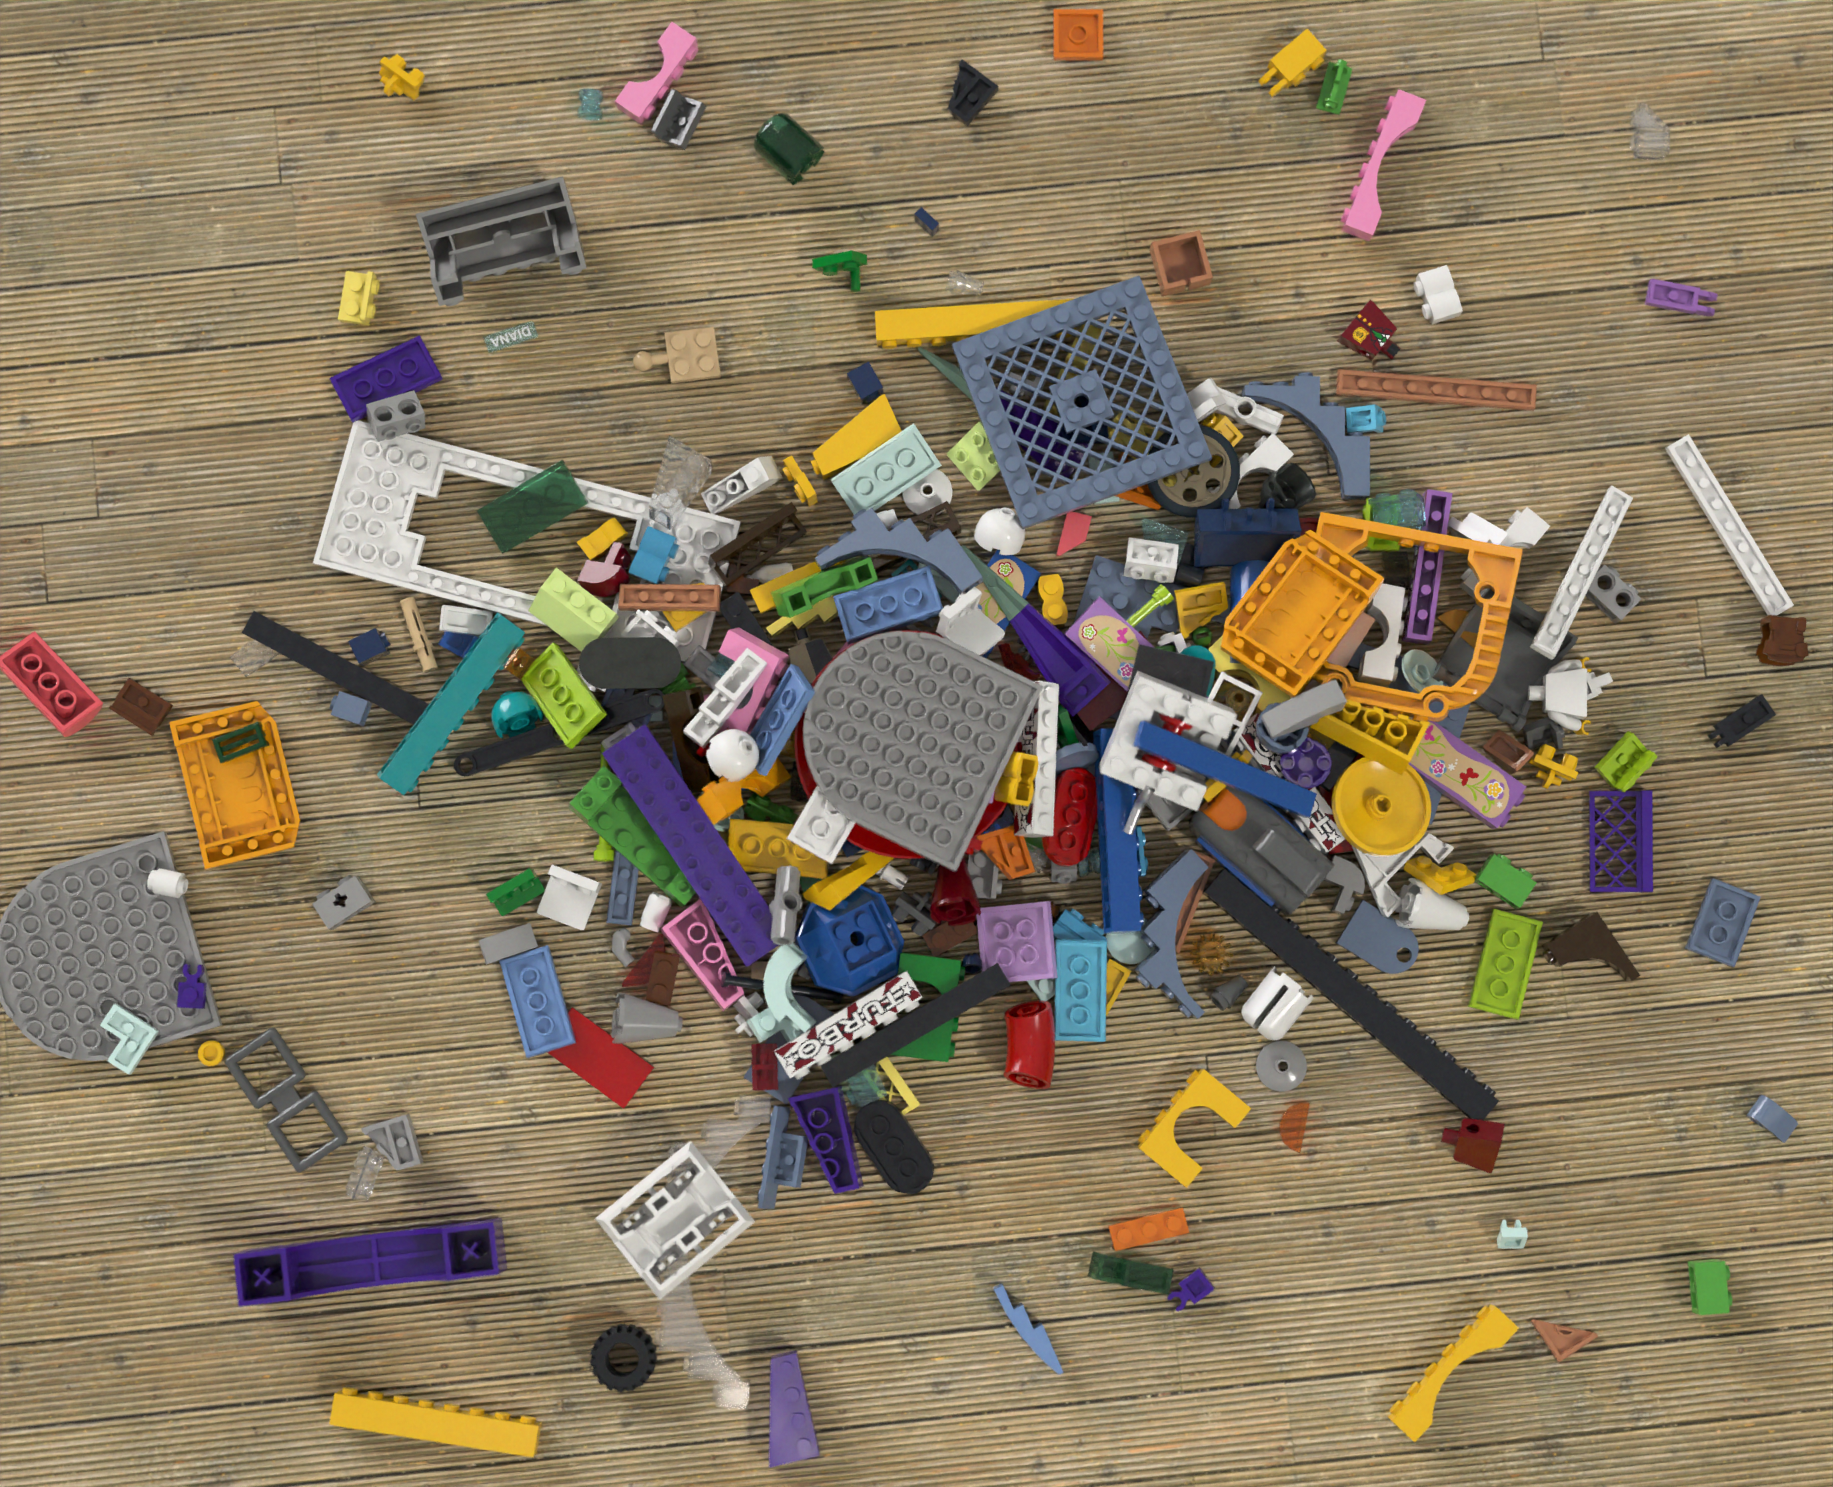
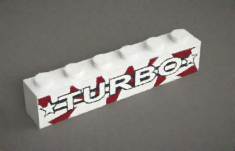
M1034 681L1043 686L1017 741V752L1038 757V771L1033 780L1034 791L1029 806L1015 804L1014 835L1032 838L1053 836L1059 684L1044 681Z
M1257 713L1248 720L1235 748L1239 752L1247 749L1253 757L1248 765L1286 780L1280 766L1282 753H1274L1267 750L1256 736V723L1259 717ZM1238 727L1231 733L1230 736L1232 738L1234 737ZM1315 787L1308 788L1307 790L1317 793L1310 818H1304L1283 808L1281 809L1291 814L1294 818V826L1301 833L1304 832L1310 839L1309 842L1325 855L1344 841L1345 838L1336 825L1330 806Z
M904 971L812 1027L807 1032L776 1049L774 1053L789 1078L795 1076L798 1080L810 1072L808 1067L817 1062L818 1066H821L831 1060V1053L838 1049L841 1053L854 1045L852 1040L859 1036L865 1039L876 1032L875 1026L882 1022L886 1026L898 1019L896 1016L898 1012L903 1009L906 1012L913 1010L920 1005L918 1000L923 997L907 971Z

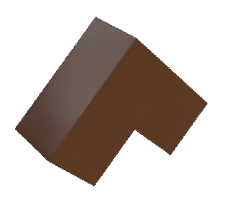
M736 564L729 565L728 577L736 573ZM744 574L729 584L726 592L728 594L739 592L740 595L752 596L750 590L760 586V580L745 578Z

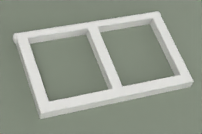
M1222 671L1208 699L1213 701L1223 679L1255 694L1243 720L1235 719L1233 723L1239 727L1226 753L1216 750L1230 757L1263 692Z

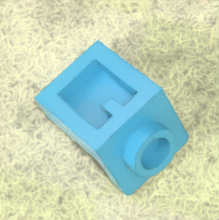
M1374 404L1346 408L1347 433L1383 432V426L1386 425V414L1382 411L1381 407Z

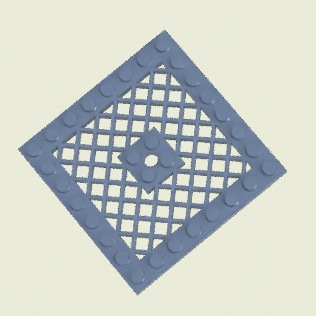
M1140 276L952 343L956 359L1022 529L1212 460L1211 453ZM1109 315L1105 324L1097 321V319ZM1113 316L1126 321L1122 331L1109 326ZM1085 324L1082 333L1072 329ZM1129 324L1132 327L1135 337L1125 333ZM1090 325L1102 329L1098 340L1086 335ZM1062 332L1059 341L1050 338V336ZM1106 332L1118 336L1115 346L1102 342ZM1067 333L1079 338L1075 348L1063 343ZM1122 339L1135 344L1131 354L1118 349ZM1083 340L1095 345L1091 355L1079 350ZM1039 341L1035 350L1026 346ZM1043 342L1055 346L1051 357L1039 352ZM1138 346L1140 347L1144 360L1134 356L1138 349ZM1099 347L1111 352L1107 362L1095 357ZM1059 349L1072 354L1067 364L1055 359ZM1015 350L1012 358L1002 355L1006 352ZM1020 350L1032 355L1028 365L1016 361ZM1115 354L1128 359L1124 369L1111 364ZM1075 356L1088 361L1084 371L1071 366ZM1036 357L1048 362L1044 372L1032 368ZM992 358L989 365L987 366L985 360ZM996 359L1008 363L1004 374L992 369ZM1131 362L1144 366L1140 377L1127 371ZM1092 363L1104 368L1100 378L1096 369L1088 372ZM1052 364L1064 369L1060 379L1048 375ZM1012 366L1025 371L1020 381L1008 376ZM1147 369L1150 372L1153 382L1144 379ZM1108 370L1120 375L1116 385L1104 380ZM1068 371L1078 375L1076 377L1065 380ZM1029 373L1041 378L1037 388L1024 383ZM991 375L1001 379L997 390ZM1124 377L1137 382L1133 392L1120 387ZM1045 380L1054 384L1049 386L1050 394L1041 391ZM1005 381L1017 386L1013 397L1001 392ZM1140 384L1153 389L1149 399L1136 394ZM1103 387L1113 390L1109 401ZM1021 389L1033 393L1029 404L1017 399ZM1156 392L1159 395L1162 405L1153 402V398ZM1117 393L1129 397L1125 408L1113 403ZM1037 396L1050 401L1046 411L1033 406ZM1084 396L1088 399L1089 403L1086 407L1079 408L1074 403L1075 398ZM1000 398L1010 402L1006 412ZM1133 400L1146 405L1142 415L1129 410ZM1014 404L1026 409L1022 420L1010 415ZM1053 404L1056 406L1059 417L1049 413ZM1149 407L1162 412L1158 422L1145 417ZM1112 409L1122 413L1118 424L1108 420L1114 417ZM1030 411L1043 416L1038 427L1026 422ZM1126 415L1138 420L1134 431L1122 426ZM1165 415H1167L1171 428L1162 425ZM1046 419L1059 423L1054 434L1042 429ZM1009 421L1019 425L1015 435ZM1142 422L1155 428L1151 438L1138 433ZM1098 423L1095 432L1085 429ZM1102 424L1115 429L1111 440L1098 434ZM1023 427L1035 432L1031 443L1019 438ZM1062 427H1064L1066 434L1075 432L1071 441L1058 436ZM1158 430L1171 435L1167 445L1154 440ZM1119 431L1131 436L1127 447L1115 442ZM1079 433L1091 438L1087 448L1075 443ZM1039 434L1052 439L1047 450L1035 445ZM1135 438L1147 443L1143 454L1131 449ZM1174 438H1176L1178 444L1171 446ZM1095 440L1108 445L1104 455L1091 450ZM1055 442L1068 446L1063 457L1051 452ZM1018 444L1028 448L1024 458ZM1151 445L1161 449L1160 451L1147 455L1151 448ZM1111 447L1124 452L1120 463L1107 457ZM1071 449L1084 453L1080 464L1067 459ZM1032 450L1044 455L1040 466L1028 461ZM1128 454L1138 458L1124 464ZM1088 456L1100 460L1096 471L1084 466ZM1048 457L1061 462L1056 473L1044 468ZM1104 463L1114 467L1100 472ZM1064 464L1077 469L1072 480L1060 475ZM1027 467L1037 471L1033 481ZM1080 472L1091 475L1077 481ZM1041 473L1053 478L1049 489L1037 484ZM1057 480L1067 484L1053 490ZM1036 490L1043 492V494L1037 495Z

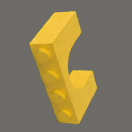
M1195 1069L1186 1080L1188 1085L1183 1092L1179 1089L1172 1096L1170 1102L1173 1104L1167 1111L1162 1109L1153 1120L1156 1122V1125L1151 1131L1146 1129L1137 1140L1140 1142L1137 1148L1186 1188L1203 1168L1185 1154L1175 1141L1174 1125L1179 1115L1190 1107L1204 1106L1215 1112L1231 1127L1236 1128L1251 1110L1247 1104L1205 1069H1200L1199 1072Z

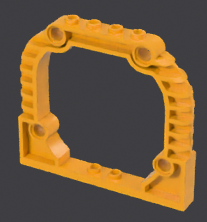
M1320 512L1316 534L1351 557L1359 550L1367 547L1369 537L1396 541L1398 545L1407 548L1418 545L1423 546V549L1429 552L1444 550L1468 555L1467 564L1478 579L1474 589V599L1476 604L1483 608L1473 659L1466 674L1452 687L1431 685L1417 694L1356 682L1352 673L1347 668L1330 664L1327 660L1313 678L1320 684L1336 679L1337 682L1342 684L1341 691L1346 699L1359 702L1361 706L1373 709V707L1384 709L1383 712L1395 716L1402 714L1413 717L1412 720L1417 722L1421 720L1427 722L1442 721L1448 716L1449 710L1462 708L1479 698L1491 685L1497 673L1523 549ZM1484 589H1491L1494 592V596L1490 599H1484L1480 596V592ZM1433 702H1440L1444 708L1439 713H1433L1429 710V706Z

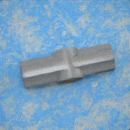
M791 865L780 866L777 869L775 898L769 905L770 913L773 916L771 940L778 945H791L794 943L797 912L802 907V899L799 895L800 871L797 867Z

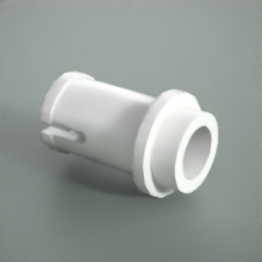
M890 862L876 873L879 876L878 879L881 880L883 878L899 888V890H902L904 884L909 879L908 875L890 866Z

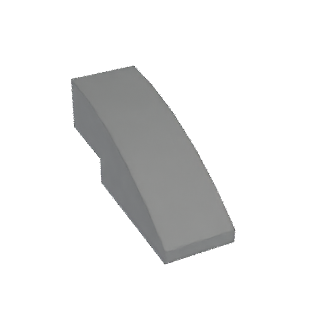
M1335 679L1274 707L1261 715V719L1273 739L1315 724L1319 718L1343 710L1347 700Z

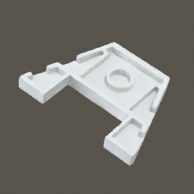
M1426 832L1412 848L1393 856H1373L1352 846L1380 913L1383 917L1387 918L1403 902L1387 884V881L1408 859L1421 848L1433 863L1440 864L1454 849L1451 845L1440 841L1437 837Z

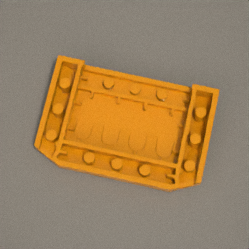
M1308 530L1305 532V535L1296 539L1292 538L1282 545L1225 619L1221 650L1292 698L1300 695L1374 598L1384 582V577L1312 530Z
M258 701L169 722L205 869L208 870L294 848L301 820L277 723ZM256 722L262 723L263 727L261 728L266 734L265 739L268 741L269 746L228 762L220 763L212 739ZM256 730L221 742L220 745L223 747L257 734ZM259 739L223 752L224 756L260 743Z

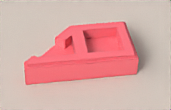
M1073 511L1066 514L1056 556L1060 557L1086 541L1092 516Z

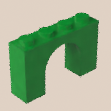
M907 953L900 954L898 975L907 971L912 980L933 985L939 990L941 995L957 987L959 981L964 982L965 967L961 966V960ZM959 1017L949 1020L891 1055L948 1062L949 1057L954 1058L956 1042H951L952 1032H957Z

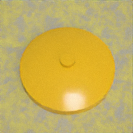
M1363 757L1350 764L1337 779L1332 794V812L1339 831L1352 846L1369 855L1387 857L1405 852L1420 841L1430 822L1431 800L1423 779L1409 764L1403 774L1400 775L1368 757Z

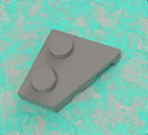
M410 1114L361 1128L364 1135H368L377 1145L376 1148L380 1153L387 1156L389 1163L396 1171L424 1163Z

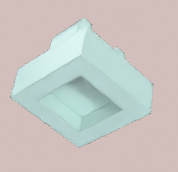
M1502 1220L1497 1237L1498 1249H1523L1528 1238L1527 1228H1521L1520 1220L1515 1221L1514 1228H1508L1506 1220Z

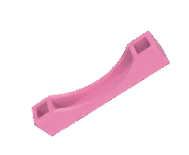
M1398 89L1395 97L1390 95L1385 110L1389 111L1386 119L1381 118L1376 132L1380 133L1377 142L1372 140L1367 152L1371 156L1369 163H1363L1358 177L1362 178L1359 186H1354L1349 198L1353 200L1351 208H1345L1340 222L1344 223L1343 232L1366 241H1370L1382 214L1376 188L1377 173L1381 160L1393 143L1415 128L1425 105V99Z

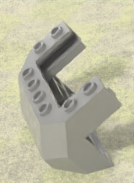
M563 176L416 214L430 259L431 281L439 306H454L461 300H464L463 281H478L483 276L490 274L502 275L507 270L513 268L525 269L537 262L549 263L554 261L556 257H559L562 275L567 273L575 275L582 272L583 269H587L583 245Z

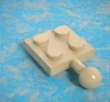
M714 327L664 333L667 353L650 355L648 352L640 351L633 358V364L639 371H647L652 365L668 363L671 384L721 378Z

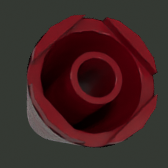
M962 857L955 872L939 865L930 906L931 919L941 924V920L948 921L949 926L965 925L975 921V916L977 914L980 916L981 906L965 858Z

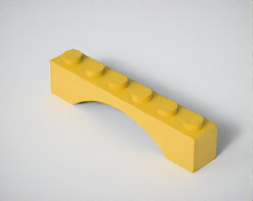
M1492 1304L1489 1307L1484 1306L1477 1313L1476 1317L1478 1319L1473 1325L1465 1326L1459 1333L1461 1338L1454 1345L1451 1343L1443 1350L1441 1360L1437 1364L1435 1362L1432 1363L1425 1370L1424 1374L1426 1376L1420 1383L1416 1381L1407 1390L1409 1395L1402 1402L1399 1400L1391 1407L1389 1411L1391 1414L1388 1418L1413 1442H1416L1432 1424L1437 1394L1451 1371L1462 1361L1476 1353L1502 1347L1519 1329L1496 1306Z

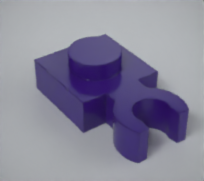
M184 964L183 974L186 977V982H179L177 1008L205 1009L207 983H199V979L204 974V966L198 965L197 972L193 975L190 973V964Z
M1199 1267L1179 1282L1182 1290L1172 1291L1167 1299L1171 1300L1173 1297H1179L1181 1304L1176 1307V1311H1181L1186 1306L1188 1299L1193 1304H1196L1215 1290V1287Z

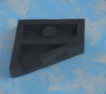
M962 59L959 62V72L957 80L954 82L953 95L950 98L948 112L968 127L999 91L998 85Z

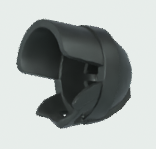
M1289 463L1278 472L1275 471L1263 482L1258 507L1259 509H1266L1267 499L1274 498V509L1299 510L1316 497L1315 487L1302 468L1294 463Z

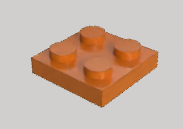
M1054 9L1053 60L1103 61V9Z

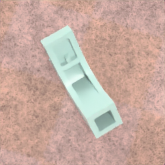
M795 943L781 945L773 954L766 967L764 975L765 998L769 1009L779 1022L788 1016L790 1024L796 1030H802L805 1033L817 1021L795 1000L791 990V980L796 969L808 956Z

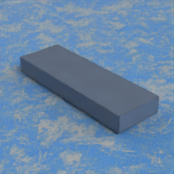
M616 850L606 923L632 926L639 870Z

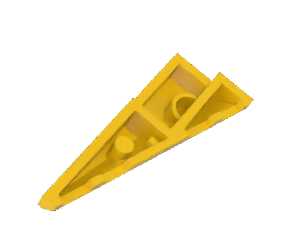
M868 852L849 867L813 884L802 895L806 900L831 910L894 858Z

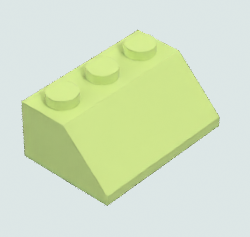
M555 568L541 586L528 610L581 652L591 641L604 638L619 618L613 610L558 568Z

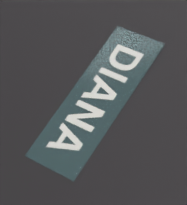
M532 320L485 336L484 340L488 352L491 353L538 337Z

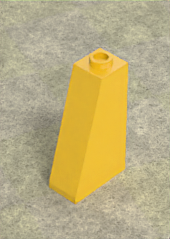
M885 394L879 396L813 452L814 460L810 462L816 475L821 474L824 480L844 471L901 432Z

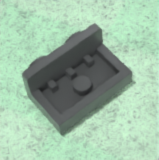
M672 89L665 99L657 119L654 121L651 133L662 143L685 150L706 109L705 104L684 97L677 90Z

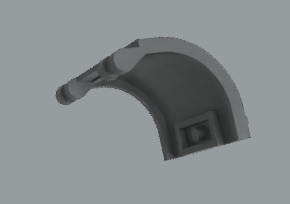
M1487 589L1481 597L1490 599L1494 596V592L1491 589ZM1513 597L1497 673L1488 689L1474 702L1496 715V719L1502 723L1506 721L1512 725L1511 728L1519 732L1526 723V715L1533 702L1528 700V686H1542L1543 676L1548 674L1551 667L1559 663L1576 644L1578 637L1568 631L1555 658L1552 660L1530 648L1545 616L1516 597ZM1476 603L1466 615L1456 633H1454L1435 668L1432 678L1438 682L1442 680L1448 684L1447 687L1455 685L1466 674L1473 659L1475 649L1460 636L1463 631L1479 632L1483 608L1479 607Z

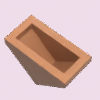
M1498 730L1482 747L1509 775L1518 772L1534 755L1532 750L1501 730Z

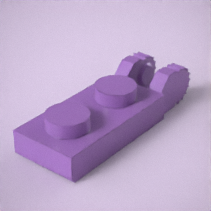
M1650 279L1645 305L1689 314L1714 316L1715 309L1697 304L1698 299L1708 302L1717 301L1718 294L1700 290L1698 287Z

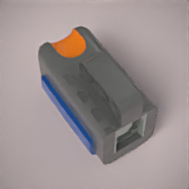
M1230 786L1222 789L1209 802L1205 801L1189 820L1190 831L1197 837L1195 842L1269 907L1275 905L1285 916L1292 914L1314 892L1335 865L1266 801Z

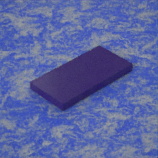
M420 335L329 378L352 423L367 416L366 404L413 390L416 393L443 380Z

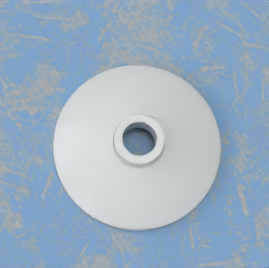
M936 469L903 491V499L908 509L914 514L919 515L946 501L950 504L952 486L948 477ZM924 487H931L932 493L929 495L924 494Z

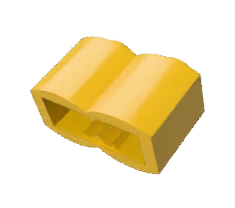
M1058 574L1040 576L1037 585V595L1043 605L1041 614L1056 628H1062L1065 626L1068 617L1067 607L1062 599L1064 592L1062 579Z
M1012 752L994 791L996 801L1029 806L1034 791L1033 780L1038 771L1037 756Z

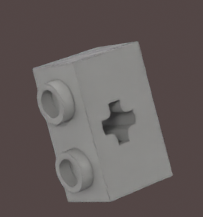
M348 875L338 882L339 886L334 890L330 891L327 889L316 896L317 901L312 903V905L329 930L336 929L376 902L360 877ZM340 896L348 897L345 900L346 906L337 904L341 901Z

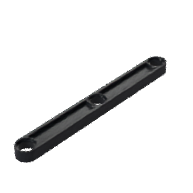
M650 689L602 706L607 715L585 737L660 712L665 708L663 697L661 705L657 708L650 706L649 697L653 693H658L662 697L665 693L662 690ZM548 724L461 754L454 761V769L460 776H473L565 743L563 740L555 738V729L552 724ZM464 758H469L473 763L471 771L467 773L463 772L460 768V762Z

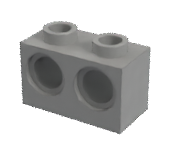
M414 390L366 404L367 419L377 442L391 440L397 436L415 433L425 428V413Z
M1604 564L1598 569L1585 596L1616 624L1635 607L1641 598L1637 595L1638 591L1634 586L1629 583L1625 584L1619 578L1620 574L1613 567H1607ZM1598 578H1603L1606 580V590H1603L1598 586ZM1617 595L1625 598V607H1621L1616 603Z

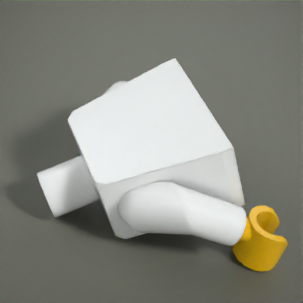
M1589 657L1578 660H1563L1551 667L1548 674L1543 676V686H1528V700L1542 701V711L1548 713V717L1564 728L1573 730L1577 735H1589V732L1584 731V724H1591L1589 720H1580L1587 717V672H1590L1591 669H1586L1584 662L1589 661Z

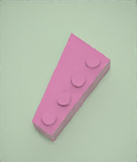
M699 899L663 926L661 932L720 1009L724 1011L743 997L744 991L742 987L737 986L721 987L723 972H729L733 976L737 975L717 933L714 922L706 906Z

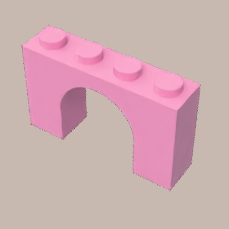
M739 627L728 630L719 653L736 661L748 648L766 661L767 666L754 683L753 693L748 704L742 709L736 708L716 735L725 731L727 727L747 732L750 735L778 687L776 684L779 678L785 674L788 668L786 662L789 655ZM710 694L703 695L704 700H706L710 696Z

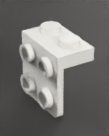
M974 587L967 593H961L954 604L951 606L946 605L941 610L936 632L943 638L982 656L1003 639L1005 632L977 609L982 592Z

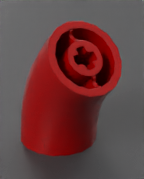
M1038 1000L1015 1005L1004 1013L1007 1029V1058L1004 1077L1020 1086L1033 1089H1048L1051 1086L1055 1061V1027L1051 1003Z

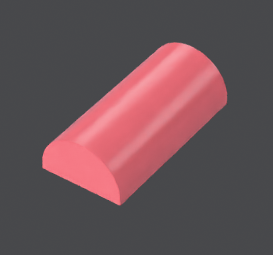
M35 631L0 656V670L64 737L71 736L81 730L101 710L103 702Z

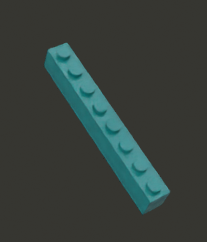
M497 612L377 773L382 781L402 795H405L407 791L412 792L419 782L417 778L420 773L428 771L434 762L432 757L437 751L441 752L449 742L447 737L453 730L456 732L464 722L462 717L467 710L472 711L480 700L477 697L483 689L487 691L495 680L493 675L498 669L500 671L504 669L510 660L508 655L513 649L517 650L525 640L523 637L525 632Z

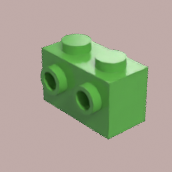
M1495 854L1489 855L1477 873L1474 882L1514 909L1521 908L1537 883L1531 879L1533 875L1523 868L1517 870L1511 866L1512 861L1502 854L1497 856Z
M1720 1259L1688 1261L1692 1313L1697 1315L1730 1313L1729 1306H1732V1295L1727 1287V1280H1730V1270L1728 1265H1725V1261Z

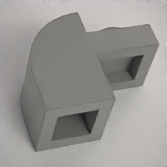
M1334 855L1331 856L1330 861L1335 865L1325 876L1324 881L1340 887L1331 911L1341 915L1345 913V910L1350 911L1355 899L1352 897V893L1363 895L1365 881L1362 872L1355 864Z

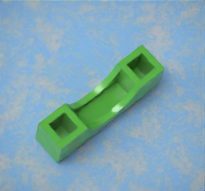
M857 556L771 592L779 616L791 618L812 609L813 605L827 597L850 590H857L878 581L871 557Z

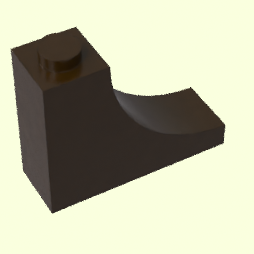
M1591 912L1542 945L1544 958L1550 965L1554 964L1555 967H1561L1578 959H1592L1612 967L1625 981H1633L1640 976L1598 912Z

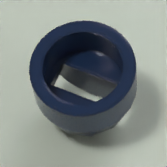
M967 953L963 957L962 966L965 967V973L976 974L981 972L982 960L977 953H973V955Z

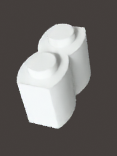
M1447 265L1417 275L1414 289L1416 295L1421 296L1424 301L1422 312L1426 320L1429 319L1431 324H1435L1461 315L1463 312L1461 302Z

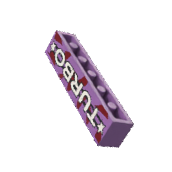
M1427 489L1422 494L1417 530L1447 535L1452 493ZM1415 545L1402 636L1403 642L1427 645L1432 641L1444 550L1429 552L1424 550L1423 546Z

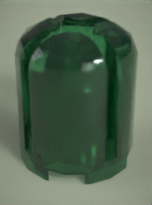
M784 112L769 118L762 125L754 139L755 151L793 186L804 179L801 174L806 173L812 165L815 167L825 153L822 150L824 147L789 114Z

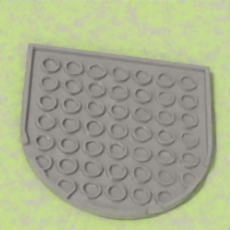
M894 631L869 637L854 644L839 655L822 673L813 688L815 694L811 701H808L803 725V743L809 769L822 794L849 820L955 872L1043 686L956 643L929 633Z
M165 831L72 859L40 873L25 888H22L4 912L0 921V1002L8 1017L14 1021L22 1034L41 1048L69 1059L84 1061L108 1060L121 1040L100 1026L113 1004L120 1005L159 1030L149 1048L222 1026L185 895L182 894L179 898L153 893V890H149L147 887L148 877L152 870L161 868L178 872ZM184 964H190V973L193 975L196 974L198 965L204 966V974L199 979V983H207L205 1009L177 1008L179 982H186V977L183 974Z

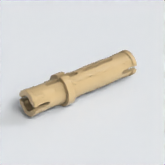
M415 597L405 598L399 604L401 605L414 643L413 651L417 652L423 673L438 669V665L431 649L433 644L432 641L428 640Z

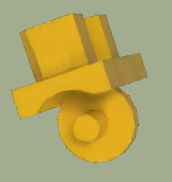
M398 54L390 59L384 56L380 60L381 69L379 71V76L382 77L380 82L385 85L383 92L387 96L392 95L394 92L399 96L404 93L414 101L419 96V88L424 82V73L417 68H414L409 74L405 72L406 61Z
M1543 744L1528 762L1547 771L1546 773L1538 770L1536 777L1543 779L1542 787L1548 789L1551 783L1560 786L1562 779L1555 777V775L1568 781L1576 779L1578 772L1575 769L1578 758L1565 753L1560 764L1552 761L1556 749Z

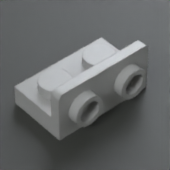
M982 850L978 853L973 852V855H969L968 870L977 897L995 900L996 894L1001 895L1002 879H998L999 868Z

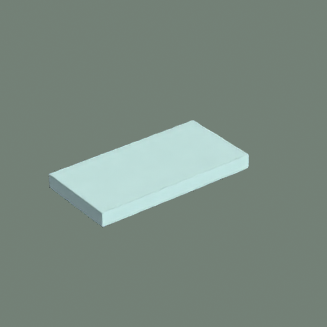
M913 423L830 480L855 515L862 509H866V511L870 508L874 511L942 465Z

